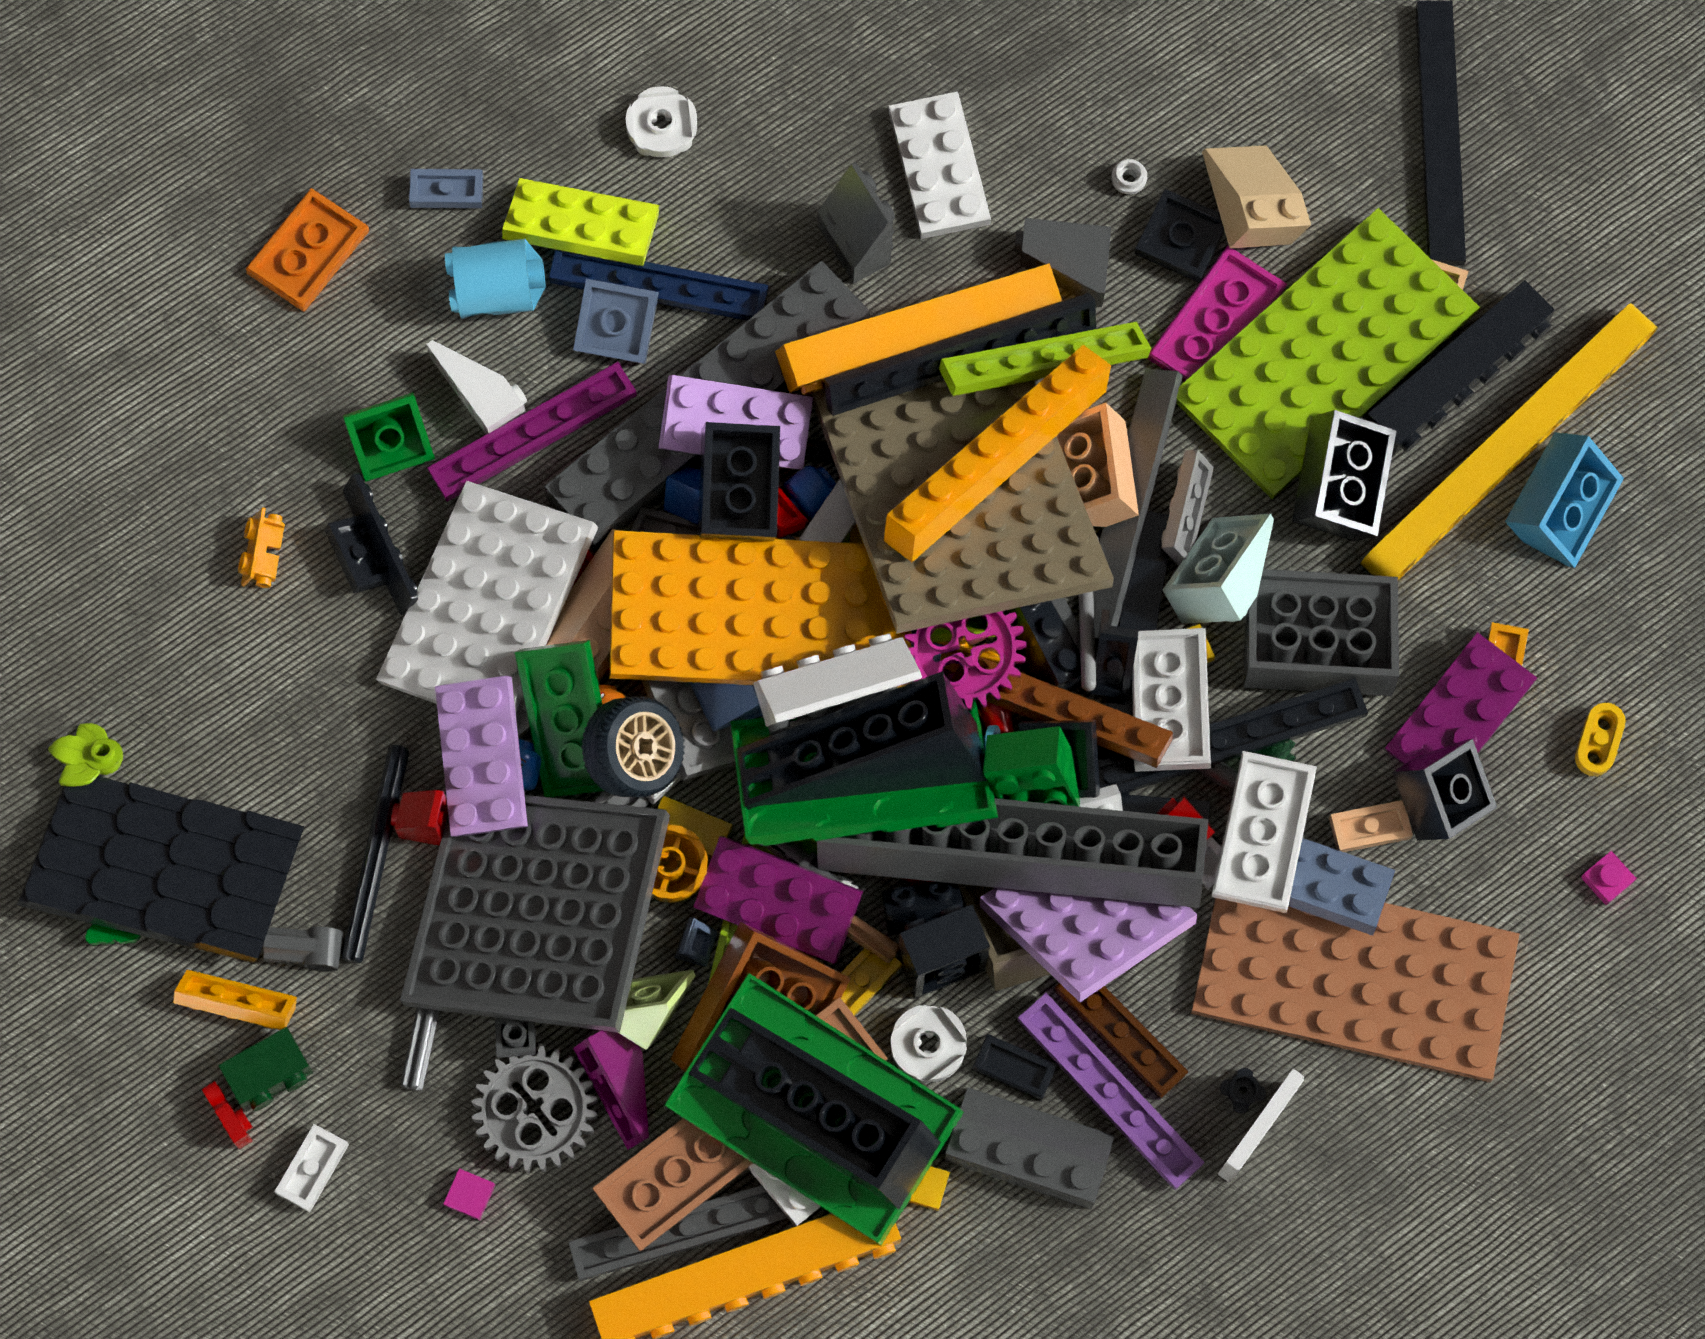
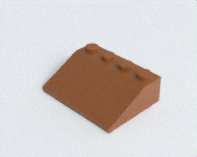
M740 922L670 1059L683 1071H687L749 973L814 1015L819 1014L839 997L841 998L851 978L789 945Z

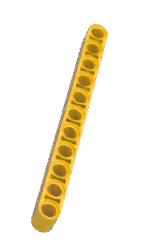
M1632 303L1628 304L1365 556L1361 565L1373 576L1398 577L1399 580L1636 353L1656 332L1658 327Z

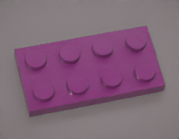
M1477 632L1385 747V751L1404 765L1417 756L1467 739H1473L1479 753L1534 684L1537 677Z
M720 836L694 908L736 925L742 922L793 948L834 964L837 962L863 891L726 836Z

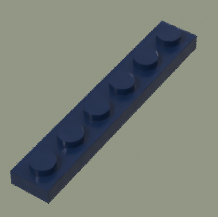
M555 250L549 275V281L552 284L584 289L586 279L655 291L659 292L657 304L746 321L765 307L769 292V285L650 262H644L643 266L562 250Z

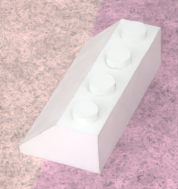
M888 633L869 639L870 647L856 651L855 645L852 644L833 650L834 658L820 662L819 655L796 661L798 669L784 672L783 667L779 666L760 672L762 679L753 684L767 727L911 683L922 678L921 672L903 637L892 640L891 634Z

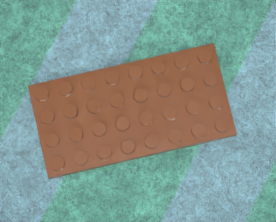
M1215 898L1191 1014L1491 1082L1495 1072L1520 933L1384 903L1376 930L1372 936L1289 906L1287 913Z

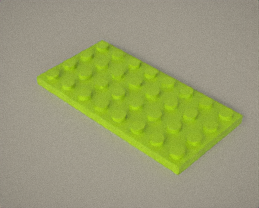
M1377 208L1179 386L1176 403L1271 499H1274L1301 474L1311 416L1337 410L1362 418L1479 311L1480 307L1393 221Z

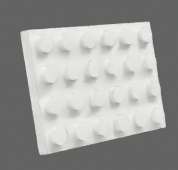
M466 481L417 588L418 600L413 606L408 608L376 680L382 685L437 704L435 686L510 676L512 677L516 713L523 698V691L515 652L524 648L546 646L598 530V526L592 521Z

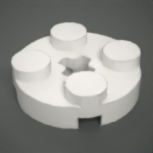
M664 86L649 88L640 93L638 99L634 101L632 106L630 104L627 109L626 128L628 136L636 146L637 151L644 156L650 155L662 158L687 151L691 147L692 140L697 132L696 109L689 99L687 100L678 93V90ZM663 115L666 121L672 122L666 128L660 129L652 124L657 122V116Z
M928 1005L913 1007L902 1014L895 1023L890 1039L892 1058L899 1070L922 1084L942 1081L953 1075L962 1064L967 1049L965 1028L959 1018L948 1009ZM925 1034L928 1038L933 1036L938 1038L939 1041L935 1044L937 1051L931 1053L928 1050L923 1052L919 1049L922 1044L920 1039L922 1035Z

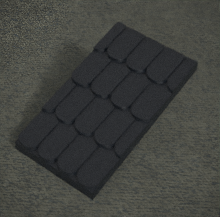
M97 776L92 783L87 785L62 787L16 905L255 963L259 958L305 826L248 810L243 812L200 799L192 800L130 782L126 784Z

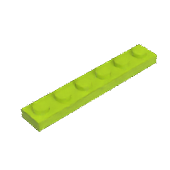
M1136 321L941 359L939 370L953 396L1045 378L1082 345H1085L1110 365L1148 358L1151 347Z

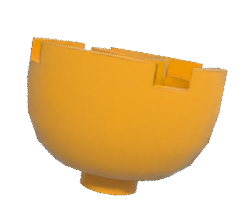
M668 825L652 898L660 902L676 903L690 898L700 889L707 874L708 856L704 845L694 832L682 826Z

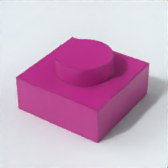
M1612 851L1581 876L1583 881L1605 905H1608L1637 879Z

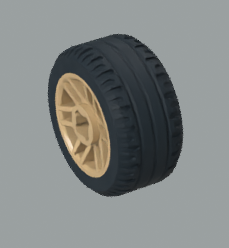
M648 697L617 698L603 704L589 718L587 727L584 729L583 745L581 746V749H583V761H585L584 765L590 777L604 791L619 797H646L664 790L677 777V773L680 771L679 768L684 760V735L681 733L682 728L679 726V721H676V716L664 704Z

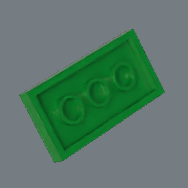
M590 640L519 649L515 652L534 749L541 757L539 773L544 797L604 791L597 786L587 772V768L584 765L585 761H583V749H581L583 745L582 739L584 738L583 733L585 732V727H587V722L593 716V713L603 705Z

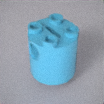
M526 239L488 242L471 247L453 246L452 253H445L446 272L450 277H454L455 289L449 290L451 311L460 314L461 319L479 314L501 315L534 311L546 288L543 260Z

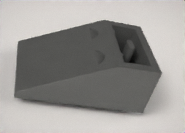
M856 162L849 166L817 214V227L853 284L891 264V249L894 248L892 243V235L894 234L893 220L895 219L890 204L886 200L881 201L875 193L877 188L868 171L862 172Z

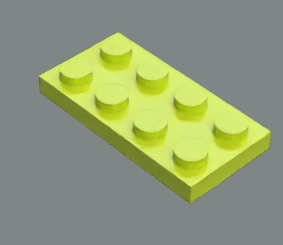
M519 178L502 228V239H526L531 245L643 266L659 216V205Z

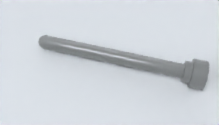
M1093 591L1078 594L1081 686L1085 691H1092L1096 687Z

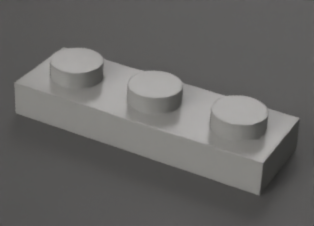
M1185 450L1182 464L1177 472L1178 481L1174 497L1170 500L1167 526L1161 538V548L1177 565H1180L1186 559L1196 542L1214 468L1199 450Z

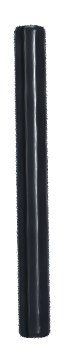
M390 745L387 751L342 951L343 960L350 963H361L365 954L393 828L391 825L392 810L394 804L399 802L409 757L408 748L401 745Z

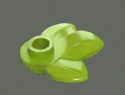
M92 723L79 724L76 736L67 735L60 737L48 748L49 753L55 759L66 764L59 778V784L67 787L87 785L92 783L99 774L108 775L114 773L119 769L124 755L121 745L113 739H108L105 729Z

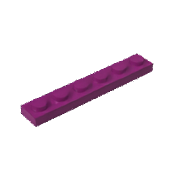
M617 362L427 467L428 472L446 502L461 494L466 481L475 484L486 481L635 398L637 392Z

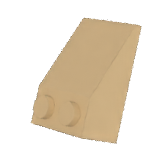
M1267 145L1207 148L1202 151L1229 248L1291 245L1311 226L1301 191Z

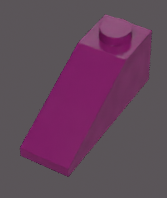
M603 1030L576 1045L573 1049L590 1081H592L593 1087L627 1150L649 1138L643 1053L639 1045L618 1032Z

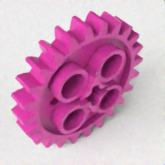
M1004 611L981 615L988 622L986 630L981 634H973L967 630L966 624L970 618L916 629V634H906L905 640L914 644V647L908 649L913 658H915V662L922 675L921 679L942 672L947 665L956 663L963 667L964 675L959 681L950 683L961 700H965L968 710L972 709L973 700L978 699L983 707H987L986 696L989 694L999 701L1001 697L998 688L1002 686L1011 691L1012 685L1007 678L1009 676L1020 678L1021 676L1020 671L1014 667V663H1025L1026 660L1024 656L1016 653V650L1026 647L1025 641L1015 640V637L1024 631L1023 626L1011 627V623L1017 618L1016 613L1004 615ZM938 628H945L952 634L951 641L945 646H936L931 642V634ZM990 636L997 637V641L994 643L973 647L970 657L965 658L963 653L960 652L938 662L933 660L935 655L958 650L960 648L959 642L962 640H966L968 645H973ZM986 651H993L1000 657L998 666L990 670L982 668L978 663L981 654Z

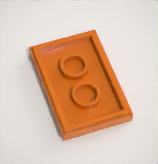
M310 188L245 270L249 276L305 312L370 230L368 225Z

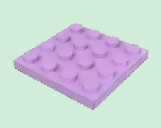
M994 888L980 897V907L1079 1002L1195 925L1197 920V914L1190 907L1005 888Z

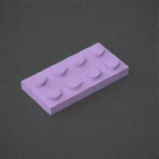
M669 375L658 449L700 455L701 430L705 422L780 426L779 467L802 470L813 397Z
M500 676L435 686L451 836L460 837L528 827L512 677Z

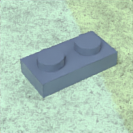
M411 169L410 207L482 208L483 171L480 169Z

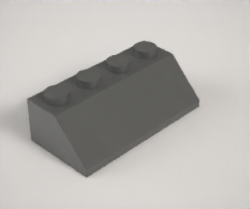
M969 1087L967 1088L960 1108L964 1113L953 1129L944 1158L945 1162L1090 1210L1092 1209L1107 1165L1114 1135Z

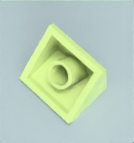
M694 970L632 979L620 1034L647 1050L676 1012L696 977Z

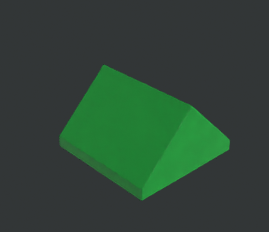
M413 392L343 415L365 482L435 459Z

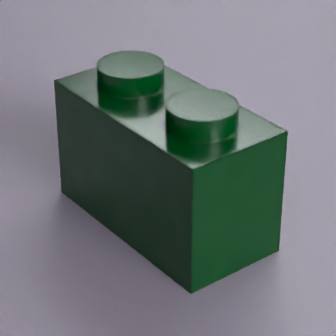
M288 1027L281 1029L218 1065L240 1106L245 1111L251 1108L253 1111L265 1108L274 1101L272 1096L285 1089L291 1092L302 1087L308 1082L307 1077L313 1074L310 1065Z

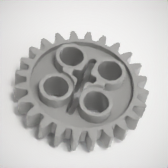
M540 1046L537 1056L526 1055L519 1059L517 1056L509 1057L510 1063L507 1065L496 1059L495 1063L499 1071L495 1074L485 1070L483 1073L489 1084L476 1085V1089L484 1095L483 1098L472 1100L474 1107L482 1109V1112L472 1116L473 1122L484 1123L476 1131L478 1138L490 1136L485 1142L484 1148L486 1151L498 1147L495 1159L498 1162L507 1155L510 1156V1169H514L519 1161H523L526 1173L530 1172L533 1163H538L543 1173L546 1172L547 1161L550 1160L560 1168L561 1155L565 1154L568 1158L575 1159L572 1150L574 1145L585 1149L586 1144L580 1137L581 1134L594 1133L593 1128L586 1124V1121L598 1118L595 1111L588 1109L589 1106L598 1103L597 1097L585 1095L593 1088L592 1081L580 1083V1080L586 1074L584 1068L572 1072L574 1059L570 1057L561 1063V1054L557 1049L550 1058L546 1057L544 1046ZM536 1074H543L549 1078L548 1085L541 1091H534L528 1087L530 1078ZM515 1082L522 1086L535 1105L538 1106L543 1103L541 1110L544 1117L557 1130L556 1136L549 1134L534 1113L528 1115L529 1109L526 1102L512 1087ZM505 1098H513L518 1101L517 1110L510 1115H502L498 1112V1105ZM562 1103L570 1105L573 1111L568 1119L558 1121L552 1117V1111L556 1105ZM534 1127L542 1131L541 1139L534 1145H526L521 1141L522 1133L528 1128Z

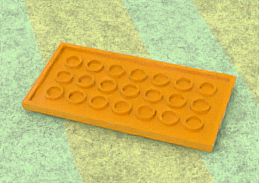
M616 530L613 532L609 678L754 685V682L762 679L760 673L762 671L779 666L783 667L784 672L798 669L796 661L819 655L820 662L834 658L833 650L852 644L855 645L856 651L870 647L869 639L888 633L891 634L892 640L903 637L907 647L911 648V643L905 640V635L911 634V631L896 634L864 544L784 539L757 541L701 538L699 535Z

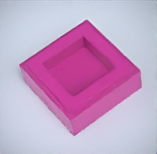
M459 1168L443 1205L480 1221L496 1185L489 1180Z

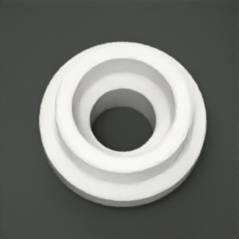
M1134 159L1123 160L1113 168L1112 184L1121 193L1136 194L1146 185L1147 171L1140 162ZM1132 175L1135 181L1127 182L1123 179V176Z

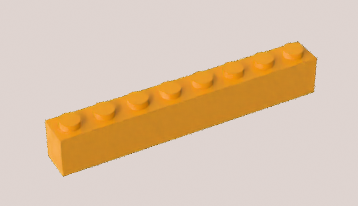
M1049 263L782 345L775 353L789 393L801 390L802 395H807L823 389L822 383H824V378L1062 302V298Z
M1082 345L892 509L886 517L884 542L911 563L1104 395L1107 390L1111 365L1085 345Z
M829 1214L593 1299L589 1303L602 1339H637L651 1334L652 1339H658L675 1332L673 1325L688 1320L689 1326L697 1325L711 1319L710 1312L725 1307L727 1313L748 1306L747 1299L762 1294L763 1299H768L786 1291L784 1285L799 1280L800 1286L818 1281L823 1278L822 1271L836 1267L837 1273L858 1266V1258L873 1254L874 1259L896 1252L894 1245L900 1244L901 1236L895 1223L883 1244L879 1245L834 1215Z

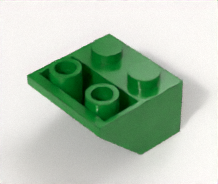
M1060 726L987 735L983 773L997 799L1080 806L1072 750Z

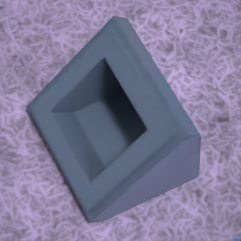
M689 918L685 922L674 958L707 967L718 931L695 918Z

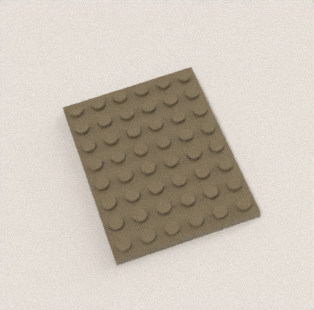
M945 380L835 416H832L827 409L825 387L812 393L811 397H813L812 402L896 634L1102 590L1113 586V575L1057 437L1046 444L912 563L884 542L887 514L1036 386L1034 380L956 396L952 395Z

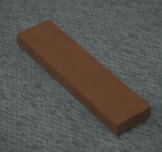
M1060 983L1054 987L1053 991L1160 1100L1188 1074L1189 1071L1105 986L1081 1002Z

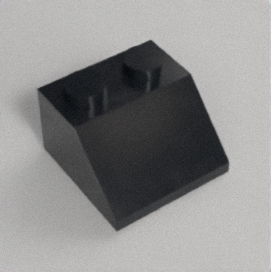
M1467 739L1417 756L1392 772L1417 841L1450 839L1498 808L1473 739Z

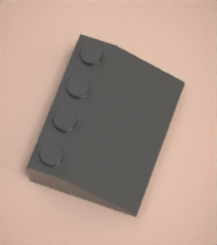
M1263 569L1257 597L1246 614L1244 688L1313 692L1356 678L1362 695H1393L1399 678L1398 577Z

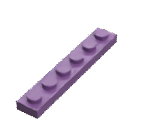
M1047 993L1018 1017L1017 1021L1174 1190L1179 1188L1205 1163Z

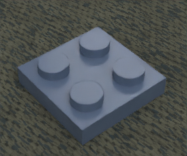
M586 279L573 350L646 364L659 292Z

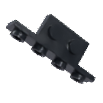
M360 473L352 474L343 489V493L354 517L328 523L324 531L353 593L386 585L400 615H405L408 608L413 606L418 600L417 586L413 579L409 578L403 566L402 554L394 546L388 534L385 518L379 515L373 502L371 488L368 484L364 483Z

